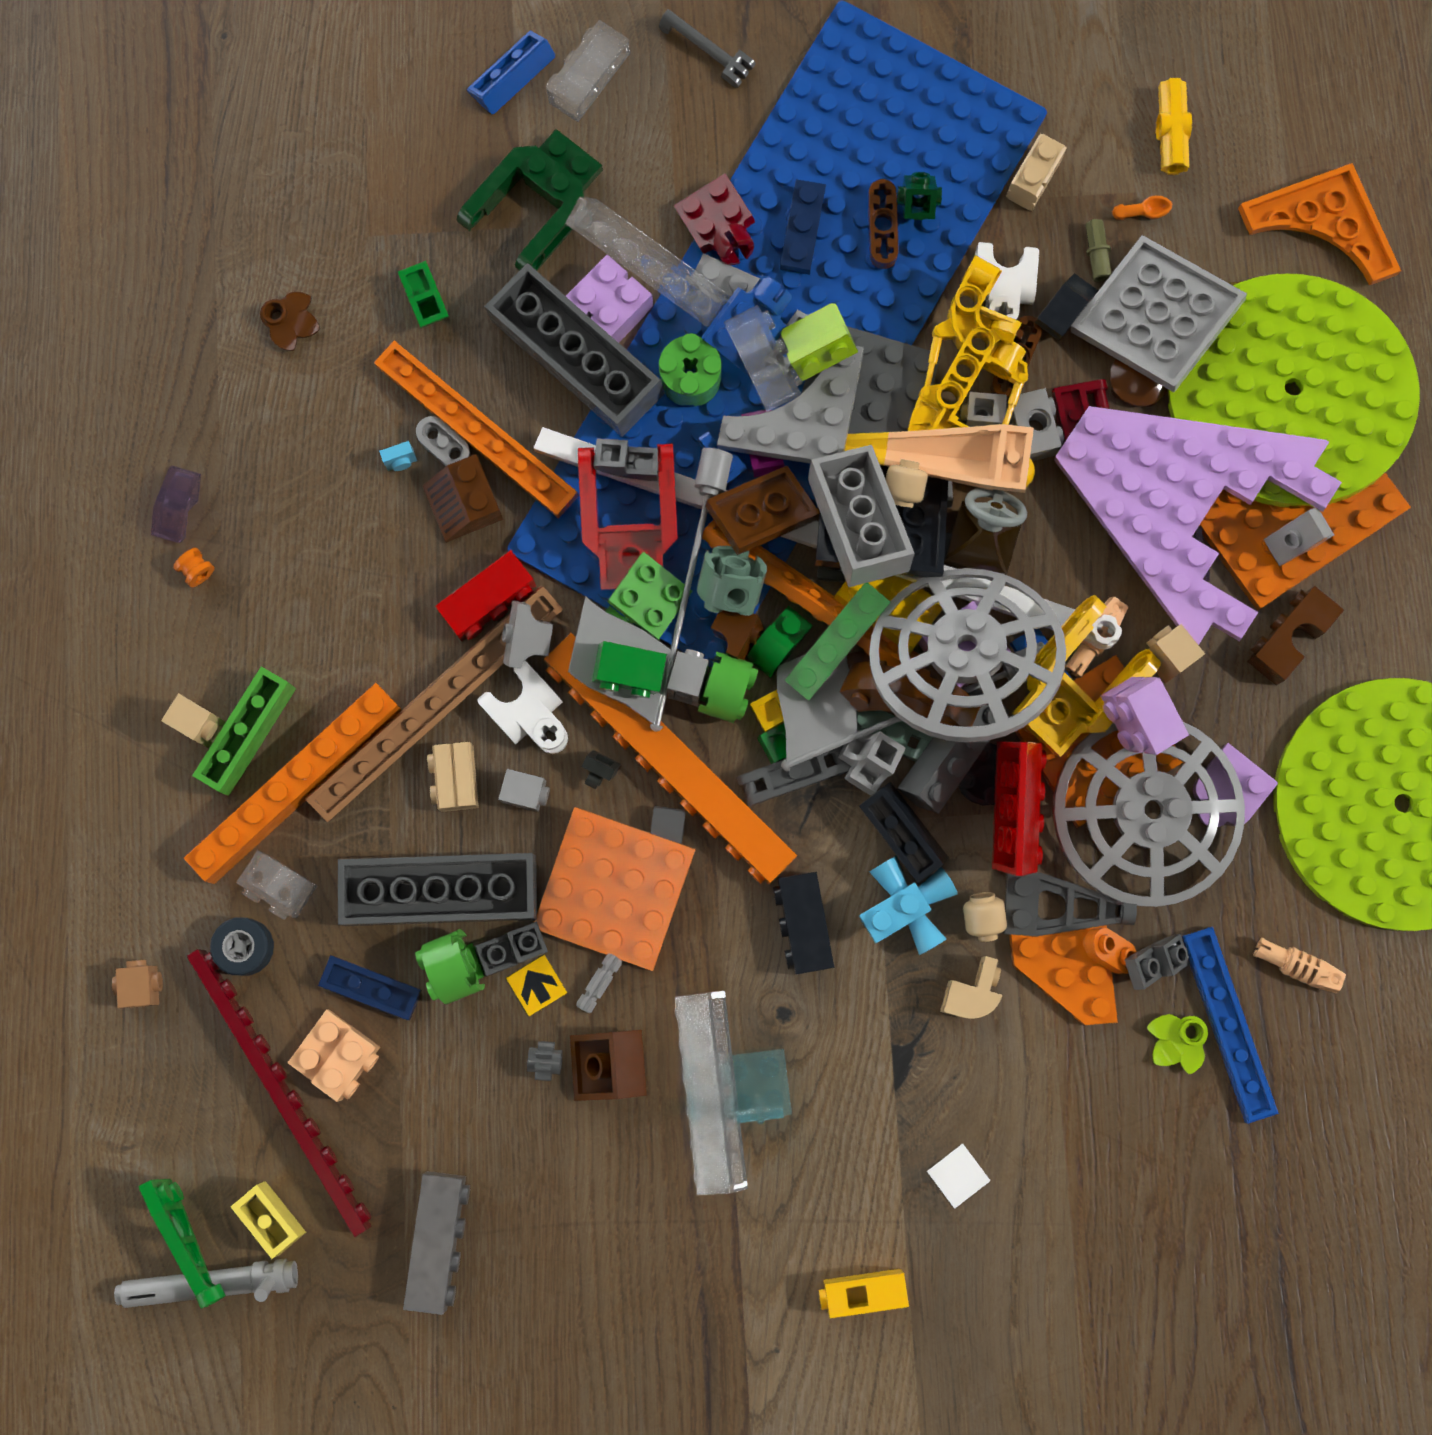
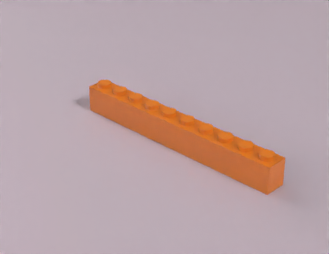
M570 633L544 658L549 666L545 671L558 684L563 680L571 688L567 693L580 706L585 702L593 710L590 716L602 728L607 724L615 732L612 738L624 750L630 747L637 754L634 759L645 771L648 772L652 768L660 776L657 780L660 786L669 794L675 791L683 799L679 804L692 817L697 813L705 821L702 827L714 839L720 836L728 844L725 850L736 861H739L741 858L744 859L751 866L747 871L757 882L761 884L765 880L770 885L796 859L797 855L662 721L660 726H663V728L655 732L650 727L651 722L627 705L590 689L568 672L576 637Z

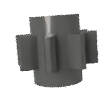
M538 1041V1048H529L527 1072H535V1080L551 1081L552 1074L560 1075L563 1050H555V1042Z

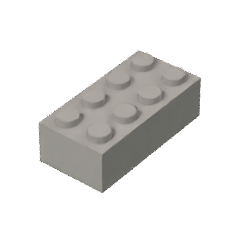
M868 445L811 459L808 481L848 588L909 572L915 553L873 446Z

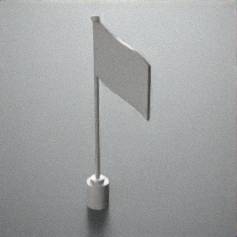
M703 448L694 487L699 489V494L705 497L671 649L644 630L606 613L586 596L568 672L590 689L627 705L651 722L650 727L655 732L663 728V726H660L667 696V686L673 669L708 513L705 507L706 501L725 492L733 455L720 449ZM603 641L667 654L660 692L650 694V698L647 699L632 696L629 689L619 688L618 692L599 689L600 684L592 682L598 645Z
M1043 642L1037 643L1036 655L1044 647L1045 644ZM1026 648L1014 654L1025 658ZM805 655L778 666L777 693L786 729V760L784 759L781 763L784 771H790L789 768L902 721L895 716L857 732L856 709L840 693V689L849 672L847 656L810 700H807L785 681ZM1003 664V671L991 676L993 682L1005 677L1010 681L1019 670ZM977 682L962 689L969 693L981 687Z

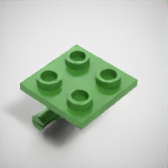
M642 552L607 601L625 616L623 617L611 606H608L605 612L627 623H635L642 630L659 640L679 611L685 584L645 552Z

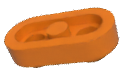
M1093 928L1089 930L1084 942L1087 955L1115 974H1129L1125 959L1137 952L1134 945L1108 928Z

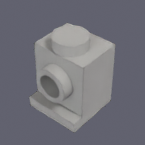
M969 392L968 402L961 404L960 421L966 422L968 427L1002 424L1006 413L1007 395Z

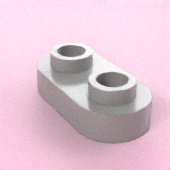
M434 416L425 417L417 424L416 436L420 444L444 466L471 456L466 441L440 418ZM431 431L438 432V436L436 438H428V434ZM453 451L461 452L460 457L457 459L450 458V455Z

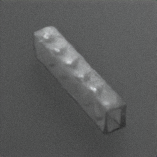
M579 197L565 224L706 327L711 325L731 297L729 294L596 198Z
M725 991L676 996L675 1016L678 1021L679 1030L678 1045L682 1056V1080L686 1092V1114L689 1119L690 1148L694 1163L693 1178L696 1184L697 1195L730 1194L748 1189Z

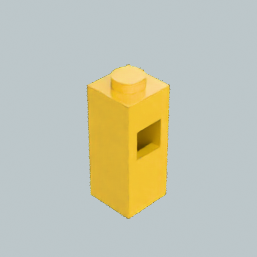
M902 1269L823 1280L824 1289L818 1290L821 1310L827 1309L830 1318L909 1307L905 1276Z

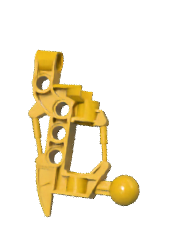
M976 255L952 299L947 315L948 319L936 325L932 331L933 340L928 359L929 366L925 385L919 392L907 431L968 427L958 421L959 417L955 415L982 368L1014 384L1002 423L1009 425L1023 384L1028 379L1027 363L1022 361L1026 351L1022 346L1014 342L1022 322L982 306L983 301L990 294L1002 270ZM962 296L970 297L974 302V307H964L961 305L959 298ZM972 339H982L986 344V349H975L972 345ZM942 340H953L959 351L941 383L931 385ZM966 365L971 371V376L961 377L957 373L956 366ZM946 391L953 393L956 403L946 404L941 398V393ZM1031 459L1029 460L1026 487L1033 481L1035 475L1034 464Z

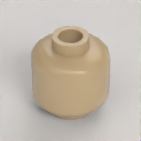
M901 459L900 465H891L888 468L885 480L895 505L913 508L914 503H919L923 500L928 475L925 471L919 469L920 463Z
M982 892L970 896V900L964 904L963 913L966 931L972 936H977L979 941H994L998 939L997 934L1006 930L1007 920L1004 901L995 897V893Z

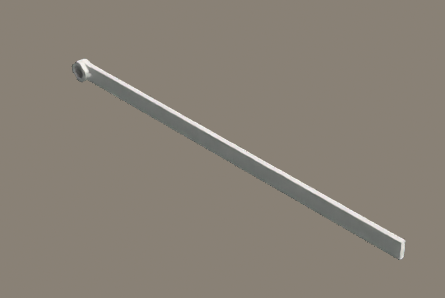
M542 427L533 449L536 453L578 467V448L594 447L595 451L596 445ZM596 470V473L659 494V476L658 481H645L615 476ZM674 472L676 501L702 509L705 496L700 495L699 489L694 487L695 479ZM814 521L781 537L817 548L819 522ZM944 565V571L955 569ZM895 575L897 577L912 582H916L924 578L916 576ZM965 577L947 579L941 582L947 590L963 587L987 590L992 581L982 578ZM1008 586L1003 587L1000 595L1014 602L1027 617L1045 614L1031 598L1019 590ZM976 596L958 597L970 602L974 600L976 604H979L982 597ZM1044 599L1057 616L1061 626L1075 611V609ZM994 603L993 610L1014 616L1001 604ZM1104 614L1092 625L1094 627L1093 630L1083 641L1091 643L1098 649H1109L1119 640L1122 628L1117 624L1115 617ZM1102 626L1108 627L1107 632L1112 637L1103 638L1097 630H1100Z

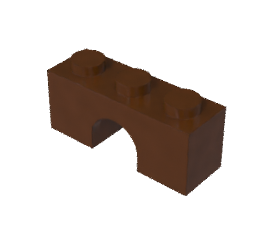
M1316 586L1306 592L1301 589L1289 602L1292 609L1287 615L1281 613L1271 623L1269 627L1273 631L1267 638L1261 636L1250 648V651L1254 654L1247 662L1276 686L1284 682L1305 658L1304 655L1296 650L1292 643L1293 631L1303 630L1314 639H1317L1326 633L1344 611L1343 608Z

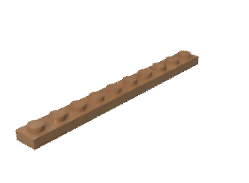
M539 586L523 601L531 605V614L535 620L550 622L563 611V608L543 586ZM510 613L305 797V800L326 822L330 821L504 664L506 642H502V632L504 624H509Z

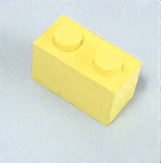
M266 1181L254 1186L231 1206L232 1210L271 1259L282 1254L306 1233Z

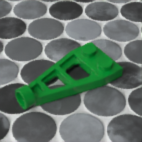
M171 1179L149 1180L138 1186L155 1224L191 1287L200 1309L224 1298L226 1295L221 1284H213L181 1201L184 1199V1195L180 1186L176 1182H172Z

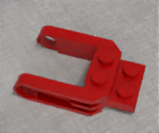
M673 443L657 444L661 524L659 526L653 524L610 525L599 528L596 469L593 466L595 457L594 447L578 448L582 543L599 557L601 590L616 589L642 552H645L663 567V555L678 539Z

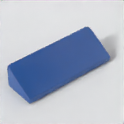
M530 30L471 84L467 92L489 113L495 114L555 58V53L547 39Z

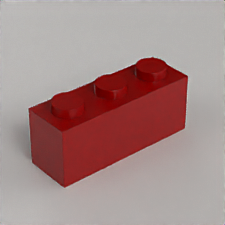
M510 550L435 607L461 642L466 638L471 640L483 631L482 626L491 619L497 621L509 611L507 607L512 604V601L523 602L534 592L533 588L536 587V584L529 572L512 550Z

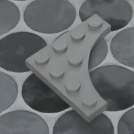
M856 346L858 353L821 371L815 381L801 395L782 407L752 416H723L717 443L718 449L811 463V459L844 452L864 347Z

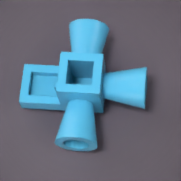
M897 855L869 871L891 896L859 915L875 944L906 925L909 926L919 955L947 939L925 915L931 911L929 904L958 895L953 882L942 867L919 887L915 882L907 886Z

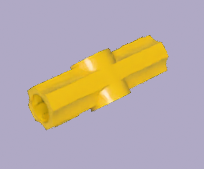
M1169 78L1166 81L1160 82L1158 86L1159 113L1156 121V139L1160 141L1161 171L1167 173V175H1178L1179 173L1186 172L1189 168L1188 140L1192 131V115L1190 112H1187L1186 82L1182 81L1181 78Z

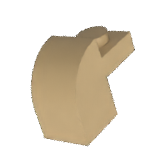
M987 956L981 957L974 986L953 980L948 981L940 1012L966 1019L980 1018L991 1013L998 1006L1002 998L1001 994L990 991L991 986L996 987L999 981L1001 968L997 967L998 959Z

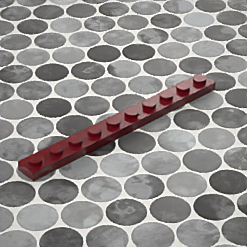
M197 949L187 955L188 960L353 1236L356 1237L372 1227L369 1223L371 1219L370 1212L364 1203H357L351 1193L354 1191L352 1182L346 1174L341 1175L335 1166V1163L338 1161L334 1152L328 1145L324 1147L318 1138V1135L321 1134L319 1127L311 1117L306 1118L301 1109L304 1106L301 1097L294 1089L290 1091L284 1081L287 1075L283 1067L278 1062L274 1063L268 1054L271 1050L268 1042L263 1035L256 1034L251 1026L254 1020L246 1007H240L236 1001L237 991L228 979H223L218 971L220 968L213 961L211 952L208 953L206 950Z

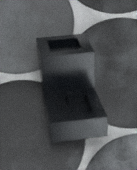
M1074 273L1062 285L1034 323L1057 340H1060L1070 330L1071 325L1099 290Z

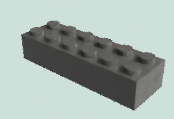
M528 263L484 306L491 321L621 437L665 394L661 380Z
M533 853L338 859V925L341 926L537 920L536 855Z

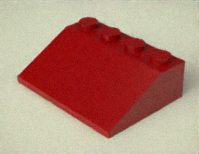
M997 742L992 869L1015 876H1024L1037 873L1038 865L1042 863L1043 851L1042 847L1039 846V833L1043 832L1044 817L1043 814H1040V801H1043L1045 798V784L1041 782V771L1045 769L1047 761L1046 751L1042 750L1043 743Z

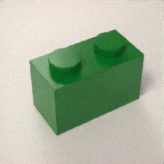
M603 641L598 645L592 682L599 683V689L618 692L619 688L631 690L632 696L649 699L650 694L660 692L667 654Z

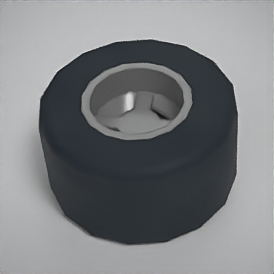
M239 917L223 922L215 930L210 945L213 961L220 970L230 975L250 976L260 972L269 964L274 950L271 932L263 923L254 919Z

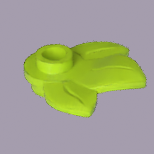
M1167 1014L1155 1018L1148 1024L1147 1030L1158 1038L1153 1049V1063L1155 1065L1170 1066L1180 1062L1182 1068L1189 1075L1202 1066L1205 1059L1203 1044L1208 1037V1028L1202 1019L1195 1016H1186L1180 1019L1174 1015ZM1189 1026L1194 1027L1196 1031L1195 1036L1191 1039L1185 1033Z

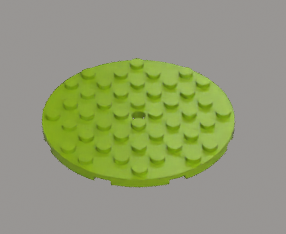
M1272 274L1255 277L1233 285L1247 293L1246 300L1175 392L1168 389V408L1171 418L1329 441V444L1314 465L1342 482L1328 504L1347 499L1374 484L1388 471L1405 449L1414 431L1418 417L1420 402L1418 373L1412 353L1398 328L1381 309L1363 295L1344 285L1324 278L1304 274ZM1296 382L1300 389V394L1290 395L1286 392L1285 385ZM1269 480L1265 482L1254 501L1278 507L1310 505Z
M1410 678L1377 679L1360 683L1333 695L1314 708L1302 720L1290 741L1287 742L1275 775V780L1278 784L1273 791V808L1277 816L1280 842L1291 865L1305 885L1322 901H1326L1333 908L1342 912V915L1379 929L1392 931L1432 929V683ZM1398 795L1409 799L1407 812H1400L1396 809L1395 799Z

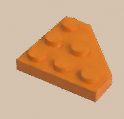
M1107 925L1037 937L1009 935L1012 966L1035 983L1052 1000L1072 1014L1082 1025L1118 1023L1112 972L1092 960L1087 955L1084 945L1085 937L1089 930L1093 928H1107Z

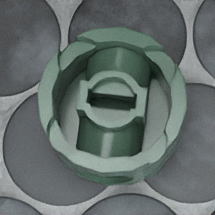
M732 546L713 547L712 553L707 551L697 584V593L705 601V609L714 613L724 610L738 612L745 616L752 615L755 607L758 605L767 572V565L757 555L755 560L748 557L750 551L737 555Z

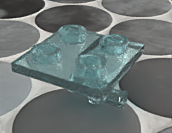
M784 1049L720 1056L727 1122L737 1121V1124L757 1121L758 1124H764V1120L783 1119L784 1115H792Z

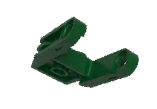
M555 129L539 148L536 145L514 147L464 203L458 212L456 220L468 231H471V228L485 214L488 216L522 178L526 185L558 209L522 250L515 262V268L519 271L527 263L538 271L586 216L584 191L603 171V166Z

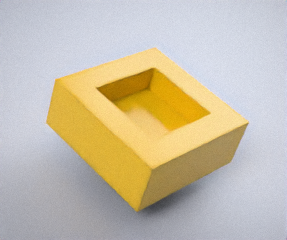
M777 690L750 703V707L764 733L784 723Z

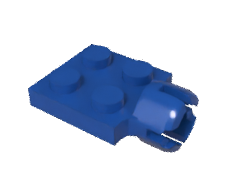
M765 275L759 279L754 288L749 292H745L738 287L705 331L702 339L751 377L781 336L782 329L787 327L781 320V313L791 301L792 295L786 288L783 289L781 284L775 279Z

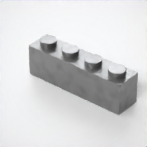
M429 1171L425 1172L422 1176L403 1310L443 1315L447 1311L448 1306H453L456 1286L451 1285L452 1273L458 1272L461 1252H456L457 1238L462 1239L465 1230V1218H460L462 1205L468 1204L470 1185H465L466 1176Z

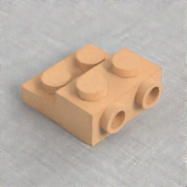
M326 1009L288 1061V1064L310 1079L313 1085L338 1102L342 1101L343 1098L348 1100L360 1085L356 1081L363 1070L368 1073L379 1059L376 1052L380 1046L335 1013Z

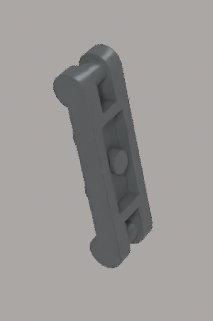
M844 745L789 768L790 771H784L781 767L782 761L736 777L739 787H743L746 795L743 798L745 804L748 807H752L764 801L848 773L851 766L838 758ZM832 755L835 766L827 768L824 757ZM763 779L766 790L758 792L754 782Z

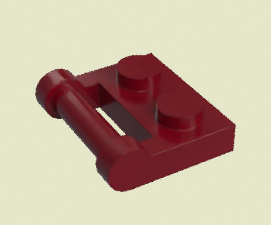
M1105 379L1053 388L1052 397L1055 403L1058 423L1063 431L1064 443L1089 407L1086 394L1094 395L1096 407L1109 409L1105 392L1108 390Z

